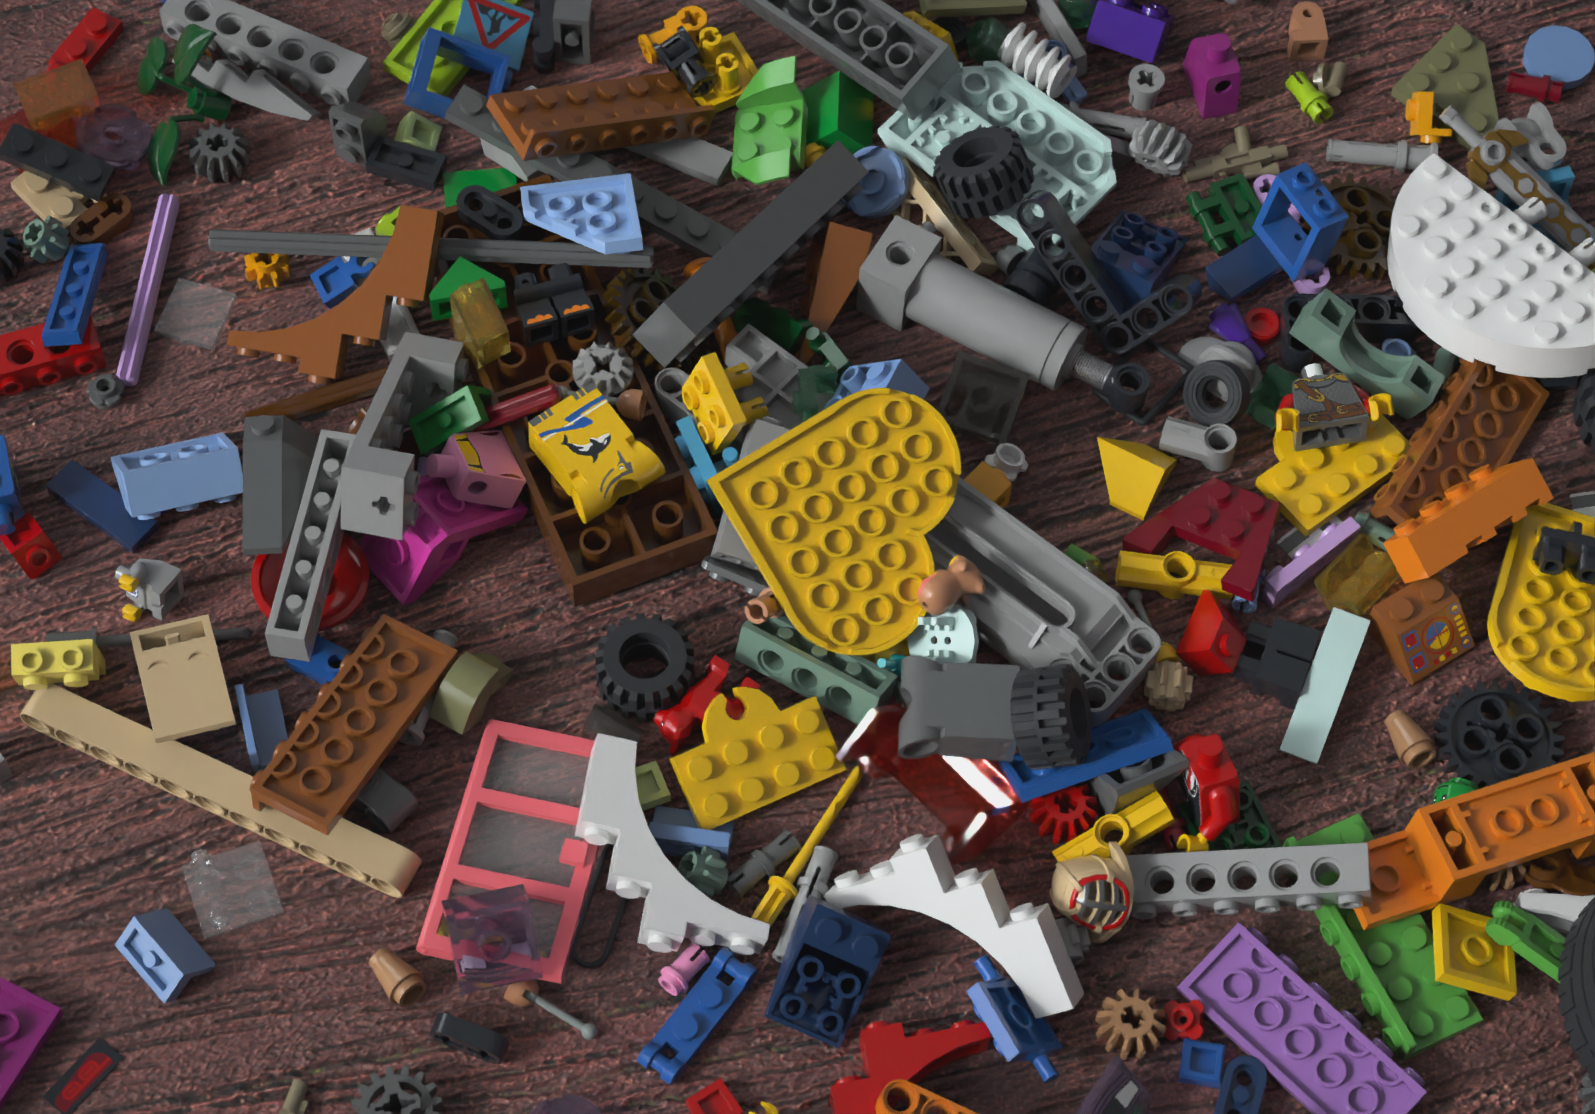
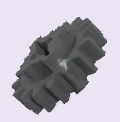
M405 1065L398 1075H394L391 1066L386 1067V1077L380 1078L376 1073H371L370 1076L373 1084L370 1087L360 1084L358 1090L362 1099H352L351 1102L352 1108L358 1112L357 1114H393V1108L401 1107V1114H440L435 1111L443 1108L442 1098L434 1097L438 1092L436 1084L432 1082L425 1085L426 1077L422 1071L417 1073L414 1078L410 1077L409 1066ZM401 1088L412 1090L417 1094L410 1095ZM385 1092L378 1102L373 1103L380 1094Z

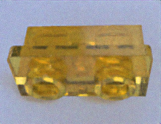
M1358 534L1314 580V584L1328 611H1332L1333 607L1362 617L1400 577V574L1388 553L1376 551L1366 534Z

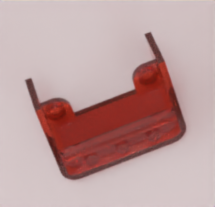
M906 703L872 708L835 757L840 762L858 758L861 761V768L871 777L876 779L880 777H894L947 828L943 833V838L946 841L945 848L949 852L947 857L951 865L975 859L1014 824L1029 807V802L1022 803L1006 778L987 760L940 756L938 753L917 759L900 757L898 754L899 722L907 711Z

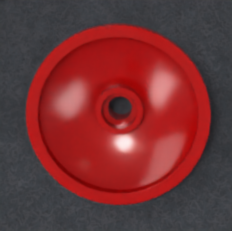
M345 533L318 632L336 627L348 620L360 608L369 589L370 573L365 554L360 546ZM290 540L283 553L258 554L252 568L251 587L253 596L259 609L268 619Z

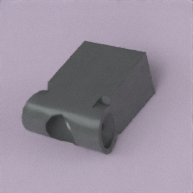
M904 657L901 664L900 690L906 703L907 711L899 722V756L906 759H917L938 753L940 756L1013 762L1017 745L1011 724L1010 700L1013 682L1020 671V665L951 662L941 665L937 661L926 657Z

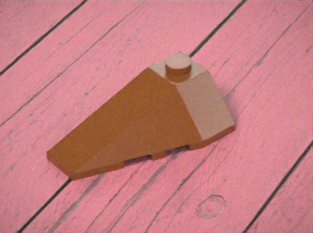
M829 222L812 237L803 283L810 286L807 287L799 306V312L805 315V319L811 321L812 327H817L820 331L825 332L829 329L857 283L860 267L874 248V246L870 245L873 233ZM807 338L804 339L794 356L805 365H807L814 353L808 345L809 341Z

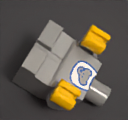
M139 558L131 568L121 564L115 572V578L121 584L119 587L126 590V596L134 601V605L128 603L122 609L123 618L131 622L137 623L145 609H149L152 611L153 617L163 621L184 596L182 569L164 561Z

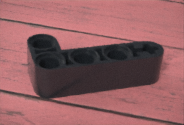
M1292 294L1284 301L1279 318V354L1281 364L1290 372L1301 373L1305 366L1313 364L1316 353L1289 332L1297 320L1293 316L1298 317L1303 307L1318 294ZM1335 294L1356 310L1354 318L1356 328L1368 343H1383L1385 339L1389 338L1401 339L1406 343H1412L1421 334V330L1403 309V302L1399 295ZM1296 347H1297V348H1301V349H1303L1304 351H1300V350H1297V349H1295V348H1296Z

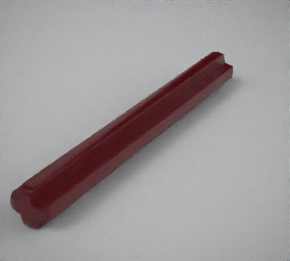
M550 384L486 407L484 409L489 421L471 432L485 431L553 407L564 400L561 387L558 384ZM413 434L403 437L401 446L397 448L398 452L414 455L421 454Z

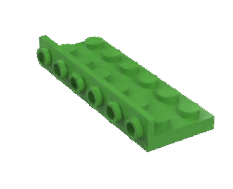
M1358 813L1298 841L1292 836L1285 840L1283 847L1365 843L1374 840V837ZM1325 872L1318 878V882L1325 886L1333 885L1338 881L1335 872ZM1287 874L1289 877H1294L1297 882L1298 877L1293 874ZM1338 904L1322 905V908L1319 910H1314L1321 923L1320 930L1323 938L1328 945H1334L1341 957L1340 963L1344 974L1350 981L1354 980L1362 993L1361 1000L1364 1008L1369 1015L1376 1016L1383 1028L1382 1036L1387 1047L1392 1052L1396 1051L1402 1062L1481 1025L1484 1019L1465 989L1435 981L1433 935L1420 913L1364 931L1354 909L1340 908Z

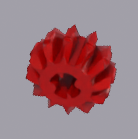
M1087 784L1078 788L1072 785L1031 799L1030 808L1034 812L1031 813L1030 821L1034 825H1040L1038 831L1040 838L1051 833L1053 835V843L1056 845L1060 842L1061 837H1065L1069 842L1076 838L1077 835H1081L1091 829L1089 825H1094L1098 817L1097 812L1094 811L1097 806L1096 797L1087 796L1089 792ZM1060 808L1068 809V814L1059 812Z

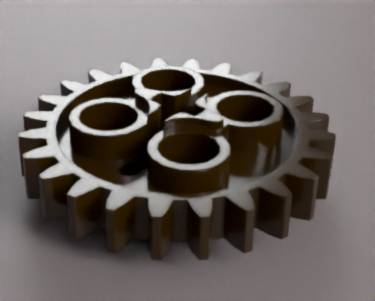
M1347 175L1344 183L1337 176L1333 177L1330 184L1322 181L1349 216L1324 267H1329L1332 264L1337 265L1336 273L1338 275L1344 269L1349 270L1350 277L1353 280L1358 273H1362L1366 281L1370 280L1373 273L1380 280L1383 279L1388 272V243L1392 212L1396 199L1393 200L1390 197L1393 189L1389 188L1382 192L1379 190V181L1369 186L1364 176H1362L1359 183H1355L1351 175ZM1316 192L1318 196H1323L1321 193ZM1301 215L1299 222L1303 224L1301 228L1308 236L1312 228Z
M630 267L627 271L623 269L606 286L608 290L602 296L607 300L602 308L610 313L605 318V321L614 324L616 327L611 332L612 335L621 336L623 341L620 346H629L632 349L631 357L633 359L641 356L643 358V365L646 368L652 363L657 373L670 367L678 368L685 373L688 371L692 372L700 358L708 355L707 351L712 347V344L707 339L712 336V333L681 363L674 358L665 368L633 336L638 328L682 284H678L675 287L672 285L671 276L667 275L662 279L656 268L651 273H649L647 268L637 270L636 267Z

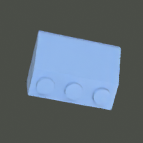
M223 432L111 457L125 508L131 517H138L139 520L159 517L161 511L176 508V511L193 510L199 507V502L212 499L215 503L229 502L237 498L236 494L243 493V472L238 447Z

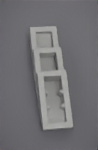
M201 58L192 73V76L204 84L238 101L271 113L306 121L317 119L320 115L319 111L264 69L253 71L251 76H248L227 59L217 60L212 66Z

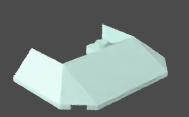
M984 61L983 66H963L962 62H958L960 68L914 121L897 110L878 128V134L889 150L895 152L903 159L910 160L932 177L935 176L934 161L940 155V151L943 147L949 145L950 141L962 136L963 133L980 127L987 128L990 126L1008 127L1012 131H1016L1034 171V182L1031 184L1032 188L1030 191L1024 194V198L1020 202L1013 204L1006 211L1003 210L996 215L989 216V218L1018 238L1017 246L1025 252L1035 247L1016 219V209L1031 193L1037 190L1051 192L1076 226L1116 186L1115 170H1113L1111 157V140L999 61ZM1031 203L1032 212L1038 217H1044L1042 208L1038 204ZM1052 234V240L1057 245L1062 238L1057 234Z

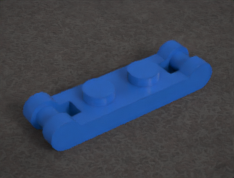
M725 946L719 950L708 969L652 1041L647 1043L637 1058V1062L646 1069L652 1067L661 1073L660 1078L670 1086L678 1080L751 985L758 973V969L747 962L744 965L735 959V953ZM724 972L735 978L730 986L719 980ZM668 1047L677 1055L670 1060L662 1052Z

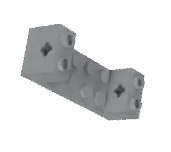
M410 332L404 333L341 467V529L403 540L408 526L415 525L419 504L413 502V495L418 490L420 473L414 471L415 455L394 451L393 449L394 447L399 448L401 446L404 425L409 426L407 420L462 389L463 381L466 380L469 369V359L464 358V342Z

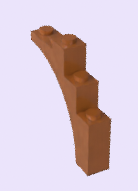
M400 205L393 235L381 260L363 284L342 303L315 319L289 328L262 332L229 330L227 345L238 347L237 354L259 358L260 351L275 353L274 361L296 364L297 357H300L298 373L309 374L308 382L330 385L331 378L343 379L350 335L353 336L352 343L373 347L375 339L387 340L393 296L397 297V305L415 308L419 307V301L430 302L429 294L433 288L444 213L436 210Z

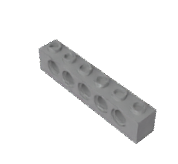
M166 0L159 10L164 33H167L171 38L179 40L184 28L189 24H196L214 31L217 35L207 48L211 54L215 53L240 67L246 66L255 71L264 69L275 79L291 85L298 92H307L315 95L332 106L352 101L356 102L371 80L368 57L230 0Z
M321 429L265 630V637L271 656L310 662L345 532L344 529H341V467L356 434Z
M1368 843L1126 855L1133 877V905L1130 914L1137 919L1154 918L1157 916V913L1173 912V915L1178 917H1191L1197 915L1198 911L1214 910V913L1219 915H1232L1238 913L1239 909L1255 908V911L1260 913H1273L1279 911L1280 907L1297 906V909L1302 911H1314L1321 909L1322 905L1338 904L1340 908L1356 909L1362 907L1363 903L1372 902ZM1325 872H1335L1340 876L1338 881L1330 886H1325L1318 882L1320 875ZM1284 874H1293L1298 877L1297 882L1289 888H1283L1276 884L1279 877ZM1243 876H1252L1256 879L1255 885L1248 890H1241L1235 887L1238 879ZM1211 878L1215 881V885L1207 892H1199L1194 887L1200 879ZM1162 880L1174 882L1172 890L1166 894L1154 892L1156 884Z

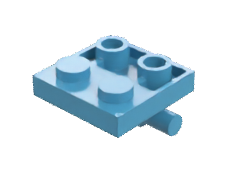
M689 415L676 421L680 436L674 439L705 505L710 504L717 517L723 514L724 510L706 480L736 463L739 456L735 448L727 447L722 452L723 459L712 463Z

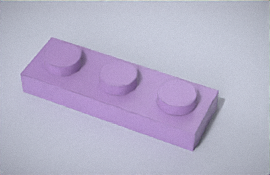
M1351 516L1339 525L1336 522L1329 525L1320 535L1318 542L1312 546L1305 544L1294 554L1292 562L1284 568L1278 565L1270 571L1264 579L1266 585L1261 599L1273 609L1355 545L1361 526Z

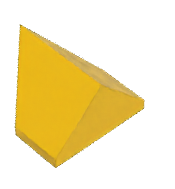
M1097 437L1110 499L1109 505L1143 521L1176 465L1177 459L1144 443Z

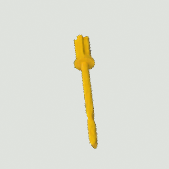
M859 766L852 770L784 876L770 877L768 880L769 890L750 918L768 923L771 927L785 904L790 899L796 898L798 891L793 886V883L813 854L815 846L819 845L864 774Z

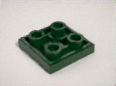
M1249 779L1240 782V822L1230 824L1213 842L1208 841V851L1282 847ZM1188 802L1177 805L1175 809L1179 817H1183L1188 825L1185 828L1186 833L1197 836L1200 832L1199 825Z

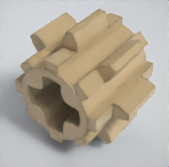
M1169 661L1155 663L1152 671L1148 670L1144 696H1148L1149 704L1154 705L1158 710L1175 711L1176 709H1183L1185 701H1190L1193 676L1188 675V668L1183 667L1182 663Z

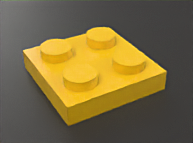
M1439 903L1432 910L1435 981L1510 1001L1517 994L1514 950L1511 949V946L1499 945L1493 938L1487 935L1485 927L1489 919L1492 918Z

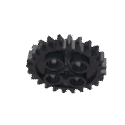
M1493 679L1489 689H1486L1481 680H1478L1473 691L1464 685L1459 696L1452 694L1447 702L1448 706H1442L1438 715L1441 719H1437L1433 729L1438 732L1434 738L1435 746L1442 747L1439 749L1436 759L1448 760L1443 770L1445 774L1456 772L1458 774L1457 778L1470 780L1481 789L1560 762L1564 751L1559 748L1565 738L1555 733L1559 730L1561 722L1548 720L1554 711L1553 708L1543 710L1539 708L1543 697L1538 696L1533 700L1527 698L1529 688H1523L1520 693L1514 692V683L1509 681L1505 689H1500L1497 679ZM1481 712L1491 713L1497 720L1487 719ZM1518 731L1527 732L1531 735L1532 739L1522 737ZM1495 738L1500 739L1502 743L1497 742ZM1470 742L1475 744L1476 746H1478L1480 751H1474L1469 749L1468 747H1466L1465 743ZM1500 761L1510 762L1516 770L1505 768Z

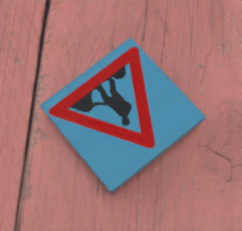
M463 0L454 36L511 56L508 68L518 72L534 12L502 0Z

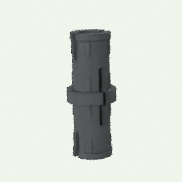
M782 831L777 838L761 851L755 849L749 854L750 859L728 876L725 885L731 893L736 890L734 897L739 900L742 899L747 892L763 879L769 880L770 877L775 876L776 869L801 850V845L795 836L789 839L791 836L790 831Z

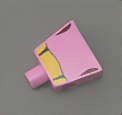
M501 430L455 433L449 437L441 454H431L427 460L428 475L430 477L445 478L453 497L461 501L512 509L526 483V479Z

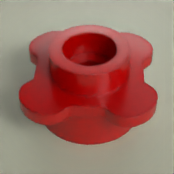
M1175 1000L1167 1002L1164 1006V1012L1167 1015L1164 1036L1170 1041H1175L1178 1038L1182 1040L1187 1038L1193 1041L1200 1039L1204 1034L1203 1018L1201 1016L1205 1010L1203 1004L1198 1000H1192L1189 1003H1178ZM1182 1017H1187L1185 1024L1180 1023Z

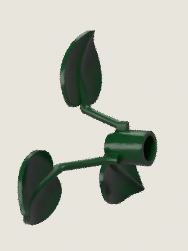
M196 24L187 25L178 40L174 52V63L176 64L174 79L162 72L167 63L169 51L165 40L159 37H153L150 40L146 51L147 55L144 56L137 75V89L141 95H151L157 86L158 80H161L188 92L187 106L194 113L170 116L167 123L160 122L157 125L150 139L147 151L148 167L153 178L163 186H167V175L181 138L179 122L197 121L203 123L205 117L223 122L231 109L232 99L230 96L206 86L191 76L204 52L217 35L214 31ZM186 82H189L190 84L194 85L195 87L193 88V87H191V86L186 85L185 83H186Z

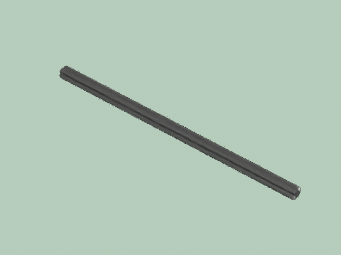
M212 229L209 232L208 245L211 251L381 258L392 236ZM440 238L437 260L456 261L459 257H462L467 261L567 263L568 265L651 268L654 263V249L652 246L643 245V250L631 251L627 254L615 253L605 255L579 243Z

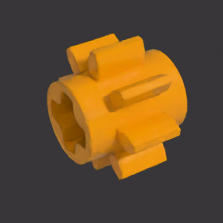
M251 253V255H244L247 267L245 269L246 278L248 281L256 279L261 290L264 287L279 288V283L283 277H290L289 265H287L289 263L288 254Z

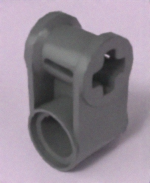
M378 767L370 778V783L364 786L353 801V804L364 812L379 829L391 835L419 806V803L405 786L394 781Z

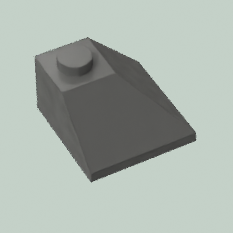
M1173 749L1172 751L1086 781L1090 796L1097 799L1096 808L1105 815L1117 814L1156 790L1159 793L1190 765L1186 757Z

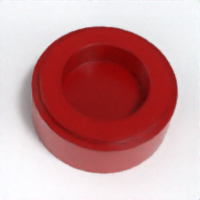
M1258 307L1250 310L1245 315L1244 320L1253 336L1252 339L1258 345H1268L1277 339L1280 331V319L1274 311Z

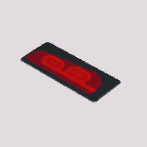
M97 1039L44 1094L43 1098L61 1114H70L122 1060V1056L102 1039Z

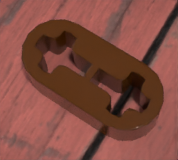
M113 193L103 197L100 202L88 208L71 222L70 235L73 244H106L133 222L134 212L131 201L123 194ZM112 209H115L116 211L122 210L123 213L118 215L117 213L113 212L110 214V211ZM84 230H86L89 233L94 231V234L92 236H89L88 234L82 235L81 232H83Z

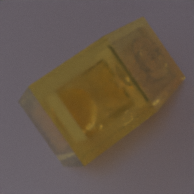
M484 278L472 284H464L450 295L454 335L458 342H464V350L478 369L511 352L508 328Z

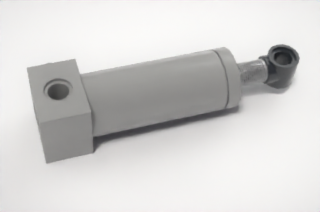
M896 215L859 269L856 309L899 331H902L908 320L912 319L1053 391H1057L1064 381L1073 375L1075 378L1101 389V394L1109 398L1110 405L1119 413L1134 414L1144 407L1150 385V375L1145 368L1135 363L1115 364L1113 366L1104 362V360L1102 361V359L1090 355V353L1088 354V352L1085 353L1086 327L939 255L942 238L934 234L936 227L931 222H924L919 227ZM1123 387H1131L1135 391H1129Z

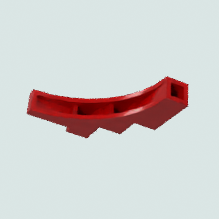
M964 1020L953 1024L951 1029L935 1032L933 1028H924L914 1031L910 1037L905 1038L901 1022L890 1024L889 1021H877L869 1024L866 1029L860 1030L859 1047L867 1078L861 1079L860 1076L856 1075L847 1076L839 1079L835 1085H830L829 1101L832 1114H876L875 1106L877 1099L889 1082L902 1079L917 1085L928 1075L956 1060L986 1052L990 1041L988 1027L985 1022L975 1024L973 1020ZM896 1095L887 1097L888 1104L892 1109L901 1100V1097Z

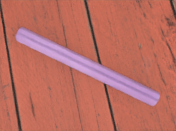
M164 193L158 199L116 373V378L121 380L124 386L133 387L138 382L180 205L178 197L174 194L168 195Z

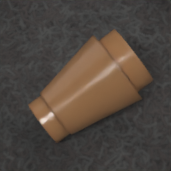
M1404 710L1394 711L1387 716L1384 723L1400 762L1407 765L1411 770H1416L1429 764L1436 756L1434 740Z
M388 948L379 949L371 956L369 966L373 969L391 1003L399 1004L401 1007L406 1008L420 1000L426 991V984L423 982L424 976L422 973L392 953Z

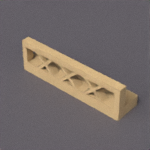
M902 158L907 165L910 181L908 193L901 204L902 207L901 209L898 207L891 213L893 217L897 215L910 222L911 205H920L923 209L922 224L933 221L936 225V231H940L944 236L943 252L940 251L939 255L951 260V257H961L968 266L967 269L977 274L991 276L999 268L991 254L962 217L954 214L952 209L949 208L945 196L929 175L910 160Z

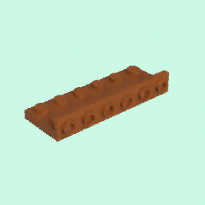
M672 72L490 94L486 104L523 161L706 136L717 112L713 105L697 106Z
M1460 358L1461 366L1444 383L1443 395L1426 412L1427 421L1410 438L1409 445L1411 446L1409 450L1392 467L1391 472L1393 475L1391 479L1376 493L1374 497L1376 503L1371 509L1370 515L1375 519L1387 515L1397 525L1411 518L1417 519L1421 516L1419 510L1423 506L1446 498L1444 492L1458 483H1466L1471 480L1469 473L1487 464L1490 465L1491 469L1507 465L1550 393L1533 377L1495 371V365L1477 359L1472 363Z
M383 614L375 625H369L366 628L360 645L354 653H348L340 664L339 672L332 682L328 681L322 686L318 693L317 701L310 711L305 710L299 716L295 730L287 741L282 740L277 745L272 760L265 770L260 769L254 775L249 788L253 808L261 812L268 805L328 836L445 678L452 665L458 659V650Z

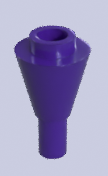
M1223 303L1209 315L1208 318L1212 322L1208 325V328L1227 341L1239 342L1245 345L1253 353L1256 365L1266 358V353L1252 339L1253 336L1236 303L1230 306Z

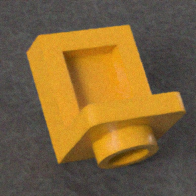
M1413 92L1412 99L1407 100L1405 110L1406 120L1410 121V136H1420V143L1428 144L1432 142L1442 144V137H1452V129L1432 128L1434 92Z

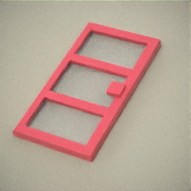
M494 719L487 720L416 947L417 952L456 962V957L462 955L510 965L509 967L495 970L504 971L518 967L508 971V973L513 974L522 969H527L517 975L559 984L562 983L600 845L590 844L584 838L575 836L591 749L595 740ZM529 936V938H526V939H521V940L506 942V943L497 944V945H492V946L486 945V944H491V943H496V942H501V941H506V940H511V939H515V938H520V937ZM530 941L533 956L529 957L496 947Z

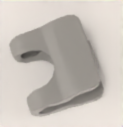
M1541 102L1531 105L1527 118H1515L1511 121L1508 118H1502L1497 121L1494 131L1498 129L1519 131L1529 141L1526 144L1512 147L1511 150L1519 155L1535 172L1542 171L1543 169L1549 170L1562 163L1566 154V144L1555 130L1552 116ZM1545 147L1554 150L1555 154L1544 153Z

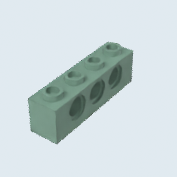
M783 615L777 618H768L761 624H754L747 619L742 625L734 657L737 661L807 698L816 696L820 705L869 731L887 711L898 676L884 668H880L877 664L860 655L838 654L816 646L800 634L790 620Z

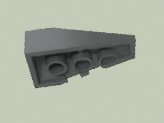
M260 415L245 417L243 555L283 553L293 533L319 437L284 415Z

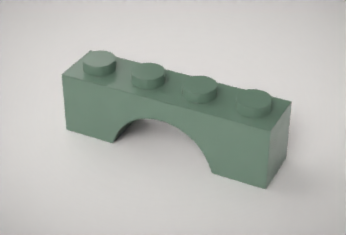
M1327 288L1324 289L1303 307L1289 333L1372 395L1390 394L1392 396L1393 410L1407 421L1431 405L1445 376L1417 355L1396 356L1372 346L1361 336L1356 328L1354 319L1356 310Z

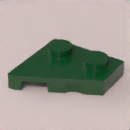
M757 297L745 300L732 320L737 333L750 324L792 356H795L806 338L807 330L813 326L811 321L807 319L797 320L788 316L789 311L780 307H772L767 301Z

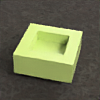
M656 760L635 768L638 798L643 811L671 801V794Z

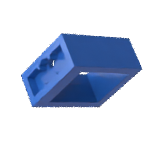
M429 27L420 42L403 104L445 119L446 111L453 102V99L427 90L436 55L490 74L491 78L486 93L488 98L490 94L507 91L513 71L508 70L511 56Z
M1305 162L1276 175L1252 229L1293 282H1296L1323 270L1349 216ZM1316 192L1321 193L1323 196H1318ZM1291 203L1312 228L1308 236L1288 212Z

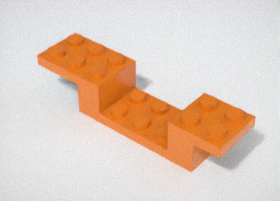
M1595 752L1419 808L1405 830L1365 842L1368 843L1370 853L1372 902L1363 903L1362 907L1354 909L1363 930L1375 928L1435 908L1439 903L1447 904L1471 896L1485 875L1569 847L1576 860L1595 855Z

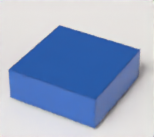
M1184 1038L1178 1082L1219 1089L1226 1045Z

